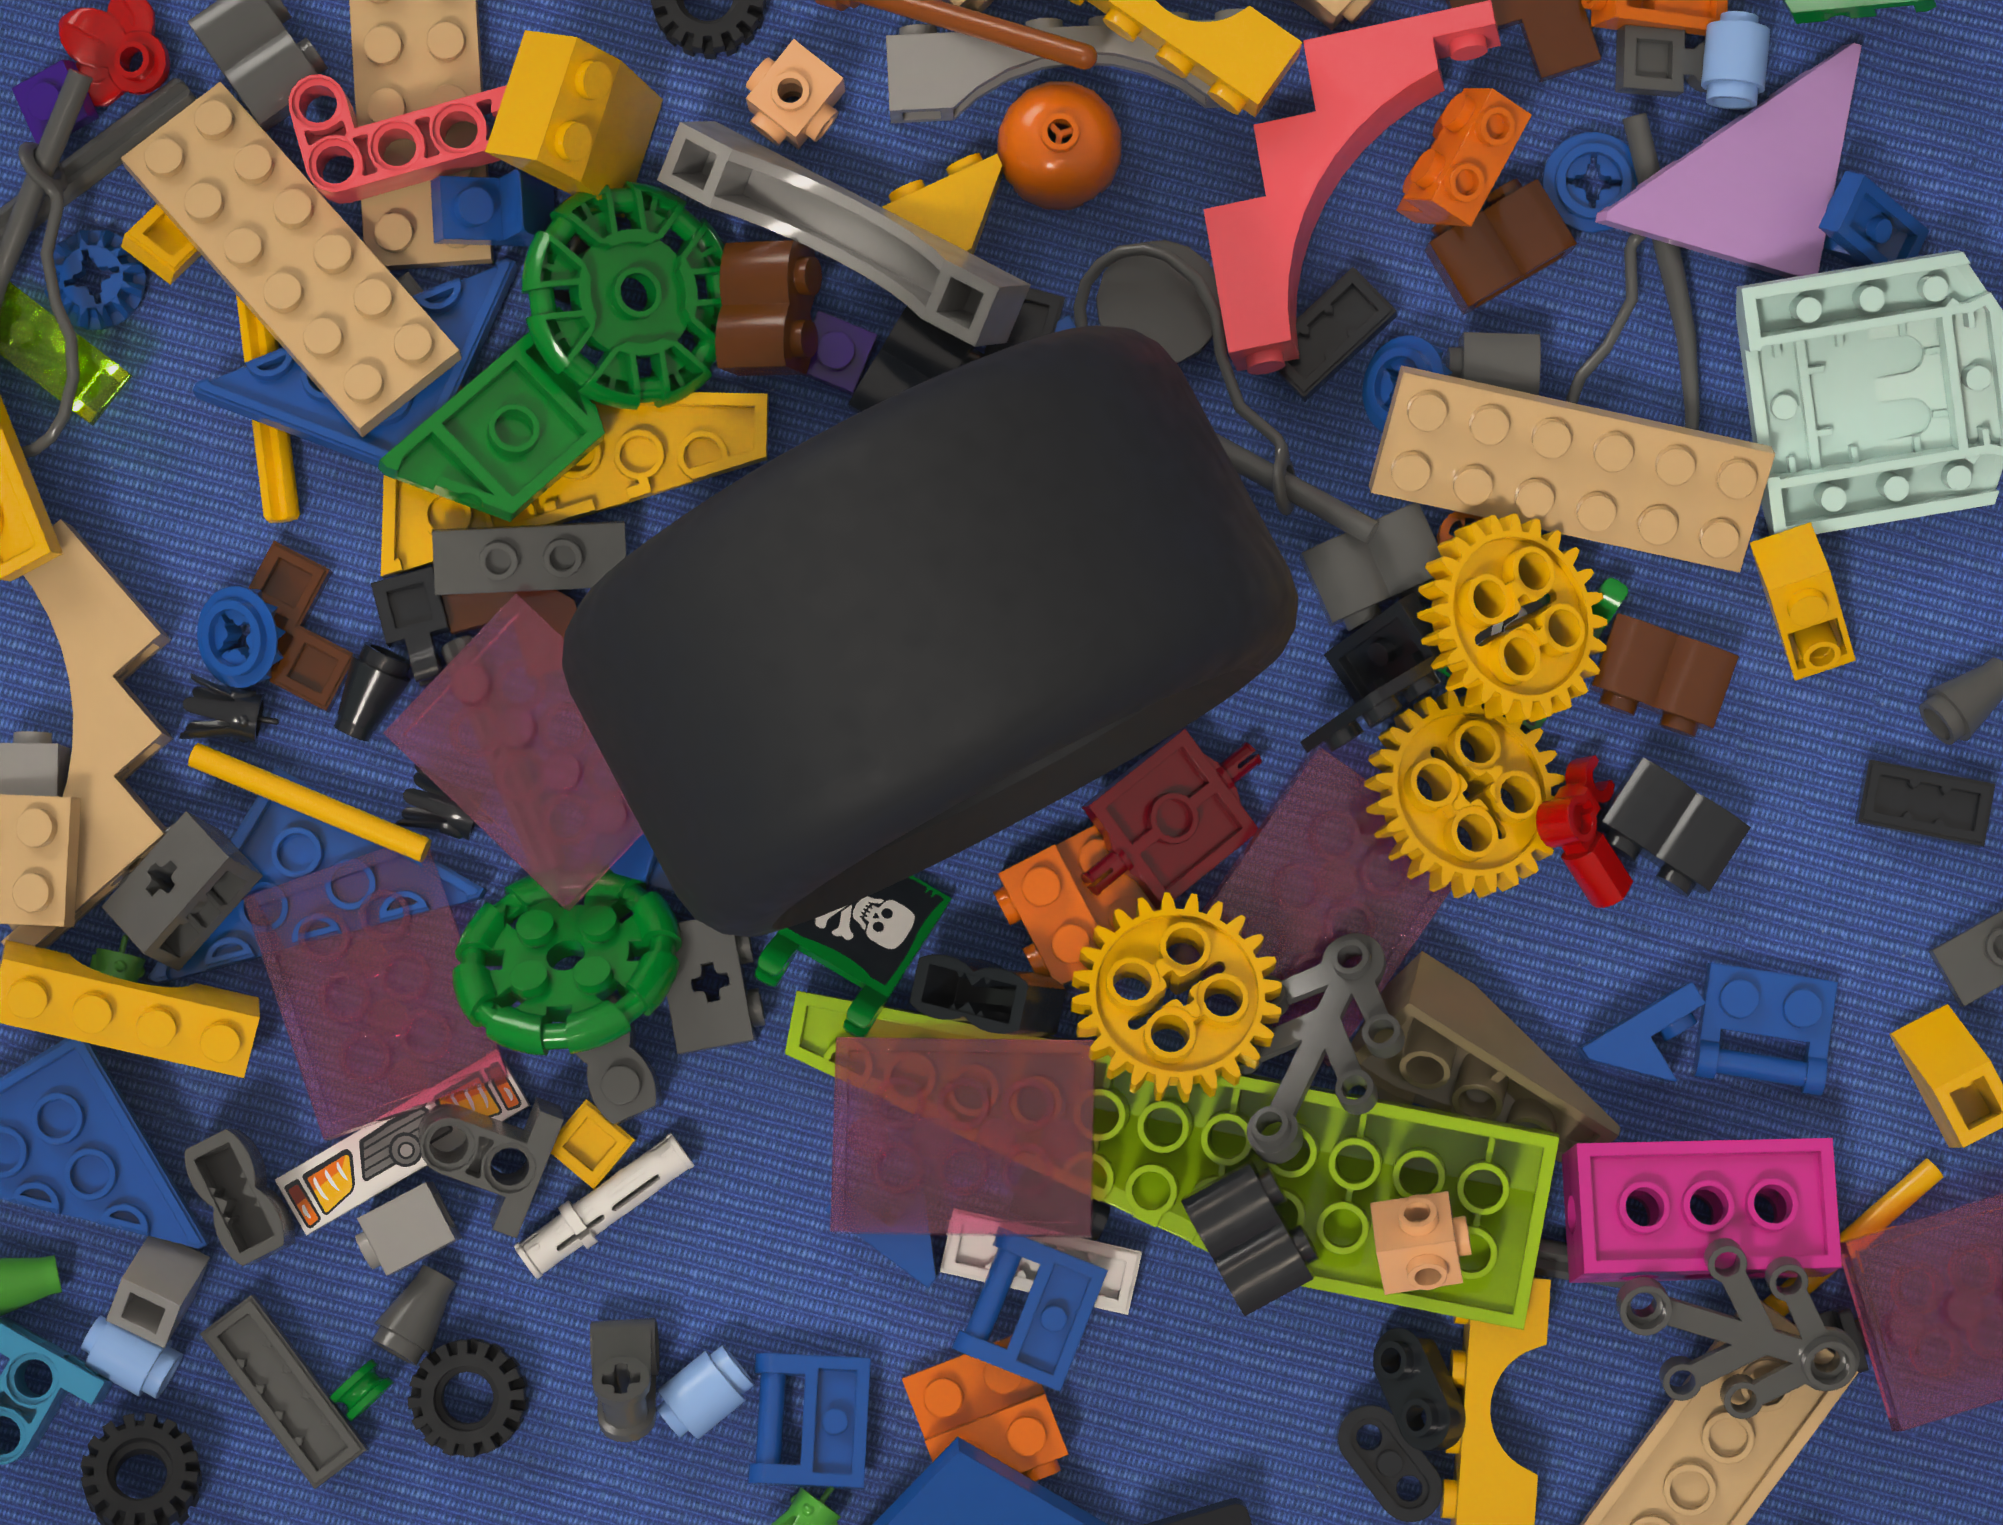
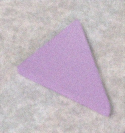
M1856 43L1842 45L1827 59L1812 69L1804 71L1769 95L1768 99L1745 115L1738 116L1703 140L1701 145L1682 158L1672 161L1637 185L1635 190L1622 199L1599 211L1595 222L1786 278L1818 273L1826 235L1818 227L1826 212L1828 202L1834 194L1862 45Z

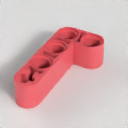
M318 74L309 75L299 80L292 88L288 99L289 111L306 172L319 193L327 200L338 204L356 202L430 181L438 176H447L500 161V159L485 152L491 130L484 115L492 113L496 120L507 85L358 127L353 106L342 87L331 77ZM320 96H330L337 100L336 111L330 119L319 123L306 119L308 105L314 99ZM467 121L477 126L478 133L471 145L456 149L446 144L445 137L452 125ZM397 139H408L416 144L414 157L402 166L387 164L384 161V154L390 143ZM338 156H346L354 160L353 172L347 180L335 184L323 180L325 165L331 159Z

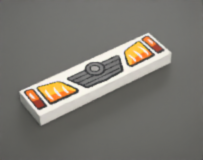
M496 1050L276 1178L275 1182L305 1234L310 1235L428 1166L422 1158L418 1130L423 1116L433 1107L446 1103L459 1105L504 1122L531 1106L500 1051ZM445 1126L434 1132L430 1142L438 1150L450 1152L462 1146L466 1135L457 1127Z

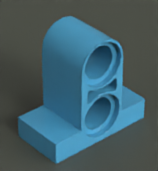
M6 1316L0 1317V1353L10 1360L0 1376V1417L11 1418L17 1423L20 1429V1440L18 1446L11 1452L0 1448V1465L10 1464L31 1455L42 1440L68 1392L93 1405L103 1402L114 1384L112 1381L85 1367L86 1362ZM34 1359L43 1361L52 1372L53 1381L51 1387L44 1395L33 1393L25 1382L26 1368Z

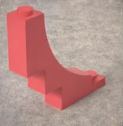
M1491 0L1303 40L1316 111L1253 125L1266 196L1203 209L1228 354L1237 371L1247 370L1248 373L1255 375L1268 374L1282 369L1285 366V361L1299 359L1296 330L1299 281L1303 260L1312 232L1327 200L1346 171L1379 135L1412 109L1445 91L1439 59L1451 57V59L1456 61L1473 60L1485 55L1489 48L1501 46Z

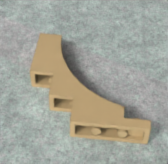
M60 519L53 525V529L63 554L23 576L32 586L49 616L61 646L70 683L73 709V736L68 779L63 797L81 798L75 925L118 887L120 881L139 865L165 835L164 831L167 828L125 780L173 738L124 681L168 644L171 639L75 528ZM8 924L13 931L1 943L5 945V941L10 940L47 949L71 927Z

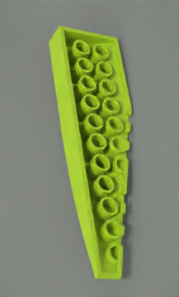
M796 991L785 1049L786 1055L856 1088L864 1089L914 1115L917 1114L967 1140L990 1148L1012 1161L1091 1198L1114 1206L1133 1215L1134 1218L1178 1236L1208 1252L1181 1202L1182 1198L1252 1160L1259 1172L1270 1167L1287 1198V1202L1278 1206L1290 1229L1301 1224L1318 1253L1319 1259L1310 1263L1315 1273L1314 1279L1303 1284L1302 1287L1524 1330L1560 1138L1559 1133L1379 1098L1376 1105L1369 1112L1354 1115L1343 1109L1335 1090L1310 1086L1295 1117L1303 1131L1302 1147L1291 1160L1280 1164H1271L1261 1160L1256 1155L1247 1138V1126L1251 1117L1259 1109L1271 1105L1282 1082L1280 1079L1254 1074L1241 1075L1239 1084L1233 1086L1219 1075L1217 1076V1090L1214 1097L1210 1098L1204 1092L1201 1085L1197 1083L1192 1086L1188 1102L1183 1103L1177 1086L1168 1085L1162 1100L1155 1101L1153 1082L1145 1081L1141 1088L1133 1094L1129 1092L1132 1074L1124 1070L1120 1075L1111 1080L1107 1078V1071L1112 1058L1106 1055L1091 1061L1088 1057L1089 1049L1092 1045L1090 1043L1052 1036L1030 1037L991 1033L979 1029L970 1022L936 1019L921 1012L888 1006L883 1007L867 1036L859 1039L843 1029L847 1011L854 1000ZM1347 1093L1346 1098L1358 1099L1363 1095ZM1282 1123L1270 1124L1262 1131V1135L1271 1136L1276 1134L1280 1130ZM1448 1191L1453 1217L1466 1216L1472 1255L1460 1256L1463 1283L1441 1286L1431 1290H1414L1385 1295L1376 1254L1370 1203L1406 1198L1418 1194L1425 1195Z

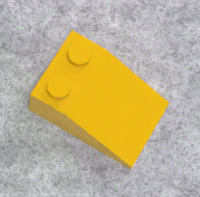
M525 30L485 152L571 195L577 192H585L596 195L597 200H602V195H599V193L606 185L610 189L623 188L627 181H637L663 99L621 60L586 41L573 36ZM615 214V216L624 218L625 214Z

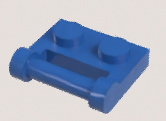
M1712 962L1708 963L1703 992V1000L1706 1004L1701 1006L1693 1076L1714 1079L1715 1074L1794 1085L1800 1086L1801 1093L1821 1096L1827 1078V1057L1838 982ZM1721 1030L1806 1043L1804 1060L1800 1061L1722 1049L1719 1046Z
M999 1227L992 1244L998 1247L967 1328L965 1331L958 1330L952 1348L1060 1392L1108 1270ZM1023 1257L1040 1264L1009 1345L1007 1348H1004L989 1340Z
M781 1353L755 1354L754 1374L760 1375L756 1460L755 1463L749 1464L748 1484L864 1490L871 1358ZM786 1376L805 1377L800 1465L781 1464Z

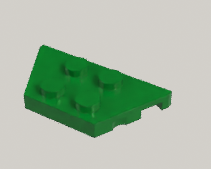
M559 306L556 308L557 312H564ZM528 332L379 460L378 469L385 476L511 522L602 442L605 432L596 405L587 397L576 392L578 384L563 371L558 375L553 372L537 350Z

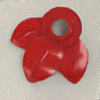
M110 0L107 12L95 8H78L68 12L59 20V36L63 47L68 55L77 61L78 71L93 78L88 93L94 107L109 106L125 92L133 95L148 94L159 88L166 81L170 72L169 53L164 43L155 36V12L148 0ZM141 51L143 55L142 65L138 70L131 72L129 69L131 59L137 52Z

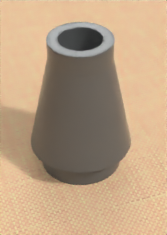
M1992 657L1983 665L1927 691V699L1920 704L1919 711L1926 726L1940 741L1948 745H1952L1959 739L1968 741L2002 701L2003 661Z
M423 1265L412 1282L375 1321L374 1324L379 1328L372 1342L403 1361L417 1366L423 1353L431 1354L449 1296L456 1283L438 1271Z

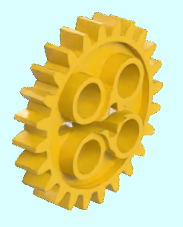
M1513 513L1500 519L1496 515H1491L1455 530L1454 538L1444 541L1437 546L1442 557L1427 562L1425 568L1435 581L1421 585L1418 588L1420 594L1432 601L1431 608L1417 612V618L1432 623L1434 631L1421 639L1422 645L1438 646L1441 653L1434 659L1431 667L1433 670L1448 666L1452 674L1445 687L1449 692L1461 687L1467 688L1464 706L1469 709L1484 704L1485 718L1489 720L1505 715L1508 724H1515L1527 719L1530 722H1535L1550 717L1553 713L1572 707V698L1588 692L1583 679L1598 675L1600 672L1596 663L1589 656L1606 651L1607 647L1601 640L1593 636L1595 629L1608 625L1607 619L1592 613L1591 606L1603 599L1602 593L1587 592L1584 585L1594 574L1592 568L1577 572L1573 564L1580 550L1574 547L1561 552L1558 549L1561 541V532L1555 530L1541 536V523L1536 518L1521 524L1518 514ZM1547 593L1550 595V602L1535 612L1514 620L1505 627V631L1491 635L1484 639L1483 642L1478 645L1476 644L1475 637L1480 632L1514 616L1521 610V606L1533 603L1544 597Z
M1452 690L1438 696L1436 702L1428 696L1415 703L1414 711L1408 708L1394 717L1397 728L1392 726L1379 734V740L1387 749H1380L1369 755L1368 761L1381 770L1382 773L1365 780L1364 786L1379 792L1381 799L1366 807V811L1374 815H1384L1386 823L1374 835L1376 838L1393 836L1397 844L1391 850L1388 858L1393 861L1407 855L1412 860L1407 873L1409 879H1413L1428 871L1430 872L1429 890L1432 892L1446 887L1451 882L1454 898H1461L1471 893L1473 888L1478 898H1484L1496 892L1497 887L1504 892L1518 885V877L1525 879L1537 873L1539 869L1535 860L1540 861L1553 854V848L1546 846L1537 832L1536 813L1542 802L1554 798L1551 794V788L1564 782L1565 776L1547 772L1545 765L1551 762L1557 756L1555 750L1538 752L1535 744L1543 734L1541 728L1534 729L1525 734L1520 729L1523 721L1508 724L1507 719L1503 716L1491 720L1486 719L1484 706L1478 705L1467 709L1464 706L1465 695L1459 701L1456 693ZM1461 738L1465 739L1472 746L1475 754L1474 762L1470 761L1463 754L1460 745ZM1431 749L1435 750V751H1434L1435 758H1433V757L1431 756V753H1430ZM1417 776L1422 777L1428 782L1432 792L1431 800L1426 799L1420 793L1417 787ZM1501 788L1511 794L1515 805L1514 812L1510 811L1501 800ZM1467 789L1469 796L1465 799L1463 792ZM1458 826H1461L1468 832L1472 842L1471 850L1466 849L1458 839ZM1498 830L1502 834L1501 839L1498 838Z
M1164 892L1161 908L1157 911H1153L1143 897L1138 898L1136 918L1133 920L1119 908L1114 911L1113 924L1116 930L1115 933L1105 927L1096 926L1093 939L1101 950L1092 947H1082L1080 951L1079 961L1090 970L1074 971L1072 986L1087 993L1079 994L1072 998L1071 1012L1089 1016L1077 1024V1037H1097L1089 1049L1088 1057L1091 1061L1106 1055L1112 1058L1106 1076L1110 1080L1120 1075L1124 1070L1131 1073L1129 1092L1133 1094L1141 1088L1145 1081L1154 1083L1155 1101L1162 1100L1168 1085L1177 1086L1183 1103L1188 1102L1192 1086L1197 1083L1201 1085L1204 1092L1210 1098L1214 1097L1217 1090V1076L1221 1075L1227 1082L1236 1086L1239 1084L1241 1077L1237 1062L1253 1069L1258 1066L1261 1056L1252 1044L1261 1047H1270L1272 1044L1274 1033L1263 1024L1278 1023L1282 1009L1266 1001L1280 996L1282 982L1263 978L1274 971L1277 961L1275 957L1269 956L1256 958L1255 955L1262 947L1264 937L1262 934L1253 935L1246 939L1240 936L1246 919L1243 915L1234 918L1228 924L1220 921L1223 903L1217 901L1208 913L1205 914L1199 912L1197 894L1193 893L1187 900L1184 909H1176L1170 892ZM1177 943H1186L1192 945L1199 952L1201 958L1190 965H1182L1169 957L1167 949ZM1219 964L1223 966L1224 971L1222 973H1217L1196 983L1204 975L1205 971L1214 965ZM1124 978H1134L1140 980L1146 986L1148 993L1138 1000H1128L1116 992L1114 985ZM1193 985L1189 991L1185 1006L1177 999L1163 1005L1166 989L1169 988L1172 993L1178 995ZM1214 994H1224L1236 1002L1239 1010L1230 1016H1218L1207 1008L1204 1001ZM1162 1006L1160 1010L1148 1019L1146 1024L1136 1030L1129 1028L1128 1023L1130 1021L1143 1018ZM1162 1029H1171L1177 1031L1184 1038L1186 1045L1178 1051L1166 1052L1154 1044L1151 1036Z

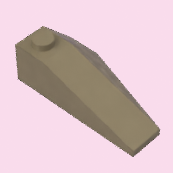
M1423 951L1385 986L1381 993L1388 1014L1397 1019L1404 1032L1405 1043L1402 1050L1391 1058L1383 1059L1372 1055L1362 1037V1028L1365 1021L1351 1042L1361 1069L1371 1076L1380 1099L1410 1105L1416 1103L1431 1109L1559 1133L1560 1138L1556 1161L1562 1162V1154L1577 1143H1611L1619 1136L1620 1126L1474 983ZM1383 1029L1375 1035L1373 1041L1376 1043L1386 1042L1392 1037L1394 1031ZM1360 1085L1361 1087L1367 1090L1366 1086Z

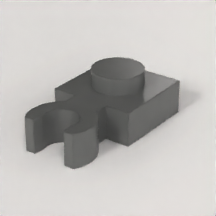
M1633 25L1622 26L1617 30L1615 92L1675 98L1684 92V80H1686L1693 89L1707 93V90L1701 87L1705 42L1693 49L1685 48V30Z

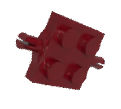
M1185 728L1166 738L1081 807L1103 836L1106 849L1109 852L1089 870L1081 874L1084 884L1091 883L1087 888L1093 894L1099 896L1105 888L1125 873V875L1138 883L1156 909L1161 908L1164 892H1170L1173 900L1178 898L1260 831L1241 805L1239 794L1235 787L1236 782L1262 763L1260 755H1251L1256 750L1249 743L1244 742L1240 748L1219 764L1201 751Z

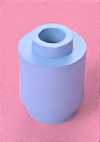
M1743 11L1723 12L1720 15V21L1707 24L1701 87L1707 90V104L1714 107L1737 110L1750 109L1757 106L1758 94L1765 91L1770 29L1758 23L1759 17L1756 14Z
M100 1315L88 1331L81 1346L83 1351L89 1353L85 1367L138 1397L146 1393L158 1399L174 1376L183 1354L171 1348V1339L165 1348L160 1347L106 1321L107 1318Z
M721 1345L712 1354L705 1350L662 1385L658 1391L664 1401L656 1409L679 1437H682L689 1431L694 1437L700 1439L745 1402L746 1398L743 1394L755 1384L736 1358L724 1345Z

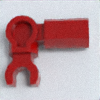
M1596 755L1570 761L1566 768V785L1559 788L1552 800L1544 801L1539 805L1536 813V827L1541 840L1546 846L1551 848L1562 847L1564 852L1561 858L1590 904L1596 908H1605L1624 900L1633 884V880L1604 834L1596 831V816L1601 809L1599 804L1611 799L1615 784L1612 780L1594 783L1593 771L1599 759Z

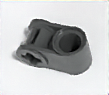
M656 1318L591 1321L590 1354L592 1385L594 1394L598 1398L597 1417L600 1430L606 1437L617 1442L639 1440L648 1435L656 1421V1376H659L660 1371Z

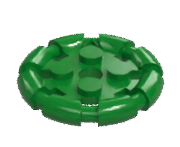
M628 181L624 184L623 188L610 189L606 185L599 193V195H602V200H597L596 195L577 192L564 200L550 213L552 222L545 232L537 231L524 261L521 293L528 294L531 316L525 318L534 344L553 372L558 375L563 371L578 384L576 392L588 399L603 405L637 410L640 403L654 402L657 408L674 404L700 389L712 377L710 368L716 361V326L722 306L720 296V265L725 244L706 218L698 220L685 208V200L660 187ZM624 213L630 221L631 229L618 231L615 214ZM669 228L683 239L677 253L660 240ZM573 236H577L589 246L578 256L566 246ZM625 278L636 279L644 286L647 302L642 311L632 310L624 303L621 296V285ZM695 278L705 279L708 299L698 300ZM569 289L572 311L557 312L555 290ZM685 329L694 336L693 340L696 343L691 352L677 341ZM585 344L595 351H604L595 365L580 353ZM650 357L652 368L650 376L639 378L637 359Z
M586 864L584 871L566 872L564 866L540 874L532 873L504 888L506 896L494 905L486 902L475 913L465 927L455 950V957L460 961V964L452 971L453 988L457 1002L470 1023L475 1027H485L486 1036L489 1040L500 1046L526 1054L547 1056L549 1050L569 1049L570 1054H576L604 1046L631 1031L630 1024L642 1014L650 1016L665 999L676 979L680 961L675 956V952L681 948L682 939L677 918L671 906L660 892H648L646 890V883L615 874L611 869L603 865ZM585 896L584 905H567L568 897ZM632 911L634 914L621 924L619 920ZM516 919H518L516 922L515 930L510 926V924L513 923ZM579 956L583 958L572 969H554V966L566 957ZM634 957H641L640 960L634 961ZM502 966L503 969L489 970L486 967ZM616 989L619 995L622 996L616 1003L604 1000ZM517 1000L521 1003L516 1008L512 1007Z

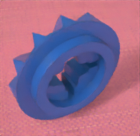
M1586 132L1574 135L1556 147L1547 160L1541 184L1566 226L1591 235L1597 232L1616 229L1596 223V215L1605 207L1613 205L1635 190L1638 182L1629 146L1609 134ZM1591 158H1595V168L1598 169L1599 179L1609 181V184H1619V186H1611L1610 189L1601 190L1593 204V208H1589V200L1586 199L1585 189L1575 188V184H1566V182H1573L1574 179H1582L1585 176L1587 168L1591 164Z
M80 229L77 234L65 241L57 242L53 253L63 306L71 324L86 330H103L122 323L137 309L145 292L146 273L144 264L121 248L123 240L121 236L107 229ZM88 255L101 271H120L111 274L110 278L101 282L102 292L99 294L102 303H98L97 298L86 286L77 287L75 284L69 286V284L76 283L77 279L86 275L85 265L88 264L86 259ZM45 281V289H44V292H45L47 298L49 299L48 291H47V286H46V281Z
M1406 335L1388 341L1375 353L1364 375L1362 397L1366 414L1381 432L1384 430L1401 365L1450 376L1453 372L1443 365L1441 360L1443 350L1433 346L1424 338Z
M241 585L222 588L207 600L200 613L197 640L201 657L210 673L227 686L235 688L253 687L258 682L272 678V665L284 658L278 650L277 644L278 639L286 631L276 626L274 616L278 607L264 602L262 590L244 588ZM250 625V633L246 637L248 647L233 649L238 644L237 640L242 635L240 626Z

